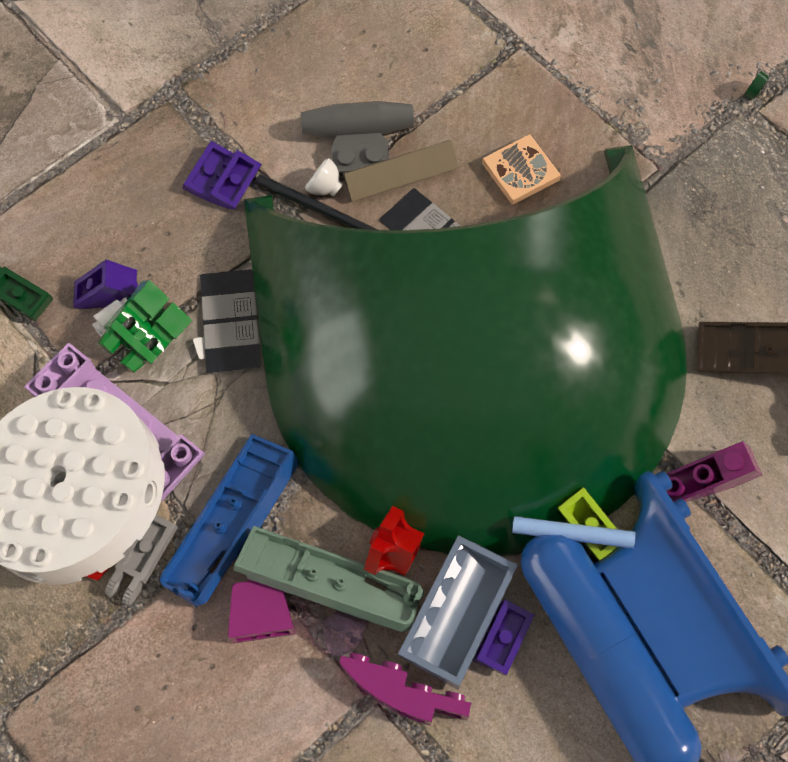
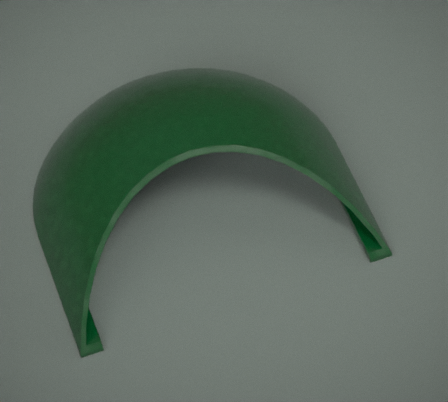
M632 145L605 149L604 154L610 175L577 196L527 214L466 226L420 230L344 228L299 220L274 211L272 195L244 199L265 376L271 407L280 433L289 449L298 458L297 462L303 472L324 496H327L338 505L349 517L375 530L377 526L380 527L391 507L394 506L404 511V518L412 528L424 533L419 547L421 550L426 549L448 555L459 535L499 556L518 555L522 553L527 542L535 536L512 533L514 516L568 523L558 507L584 487L608 517L634 495L633 487L639 476L647 471L653 472L671 442L681 414L687 376L686 344L681 319Z

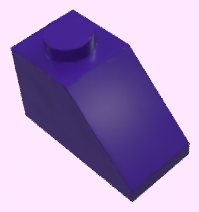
M105 259L74 281L73 308H105L115 300L121 301L123 298L128 300L138 286L137 270Z

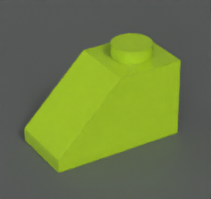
M584 487L558 507L565 520L570 524L617 529ZM582 542L592 556L599 561L617 548V546Z

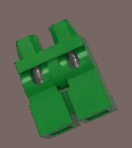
M150 280L142 281L125 304L105 324L104 328L106 331L98 342L110 354H113L121 344L124 345L129 352L121 359L120 363L131 373H135L144 364H152L170 342L176 339L193 321L174 302L166 303L169 298Z

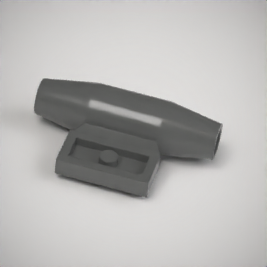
M370 101L332 104L301 112L302 134L335 138L331 146L332 161L337 166L339 176H343L344 172L389 159L388 142L383 134L414 127L413 105Z

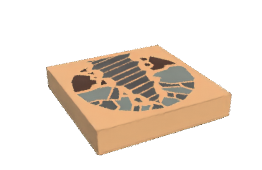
M530 134L484 157L482 160L483 166L512 205L560 181L561 177L560 173Z

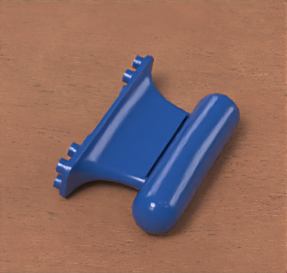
M647 471L639 476L633 487L634 494L639 503V515L631 530L636 532L634 549L617 547L603 559L593 564L578 541L571 540L562 535L535 536L527 542L523 549L520 566L524 577L634 762H699L702 750L701 741L696 728L684 711V708L703 699L720 694L749 693L763 698L780 716H787L788 675L782 667L788 664V655L779 645L770 649L763 637H759L691 534L690 527L685 521V518L691 516L687 503L681 498L673 502L666 491L672 488L669 476L664 471H660L655 475Z

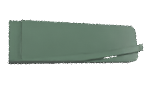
M253 526L233 571L247 575V579L399 632L410 630L419 601L423 597L422 586L413 580L384 570L374 575L363 570L365 566L363 563ZM368 577L386 586L387 590L384 592L364 582L365 578Z

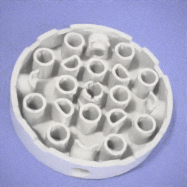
M87 387L61 388L27 400L0 420L1 566L31 582L48 585L69 584L82 581V577L97 571L102 573L125 557L123 553L136 539L140 541L154 520L161 503L164 490L165 467L161 461L158 448L160 446L154 434L126 403L98 389Z

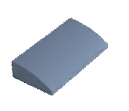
M458 535L398 655L458 690L518 565Z

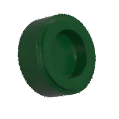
M760 71L744 95L750 99H755L768 82L769 75Z

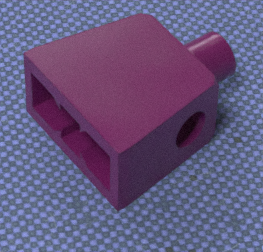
M247 579L246 582L232 585L228 635L233 644L296 635L284 591Z

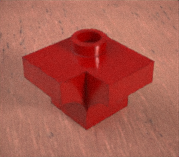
M392 506L380 527H376L369 542L371 547L363 570L374 575L381 570H393L404 576L406 575L417 556L424 533L412 528L406 522L403 510Z

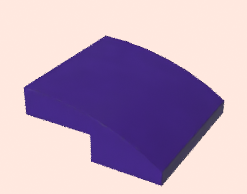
M210 141L184 182L183 189L211 203L235 210L262 164L239 150H236L234 154L215 142Z
M506 599L501 600L472 661L506 676L533 620L534 614Z

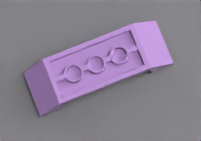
M70 343L24 386L34 397L61 388L87 387L107 392L126 403L149 427L160 446L158 448L161 461L165 467L164 490L161 502L205 455L202 450L182 434L177 436L96 370L91 360Z

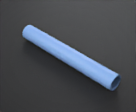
M515 516L512 533L532 536L562 535L578 542L633 549L636 533L634 531Z

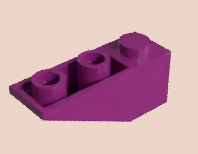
M741 441L666 473L672 482V488L666 492L673 502L680 498L685 502H689L734 488L761 477L763 474L750 446Z

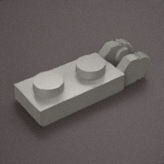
M156 515L140 541L136 539L123 553L125 557L116 563V570L106 586L105 594L110 597L115 596L124 582L125 575H128L133 580L123 595L122 603L128 606L132 605L139 595L142 585L146 584L178 529L177 525Z

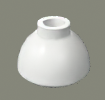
M330 158L325 159L305 186L307 192L320 196L330 194L334 197L343 183L339 180L337 166Z

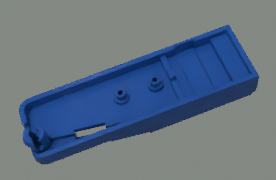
M254 434L250 435L163 571L160 582L168 591L185 599L195 607L203 605L209 600L228 567L239 556L253 526L259 528L262 526L297 469L298 458L294 452ZM223 552H225V555L220 561L216 570L213 573H211L209 569L214 565V563L223 554Z

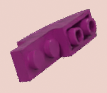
M350 653L349 657L341 656L340 658L341 668L350 679L367 695L395 713L430 726L434 712L468 720L472 703L465 701V695L446 691L445 696L431 693L432 687L420 683H412V688L407 687L408 672L402 671L403 666L397 663L383 661L381 666L369 663V657L357 653Z

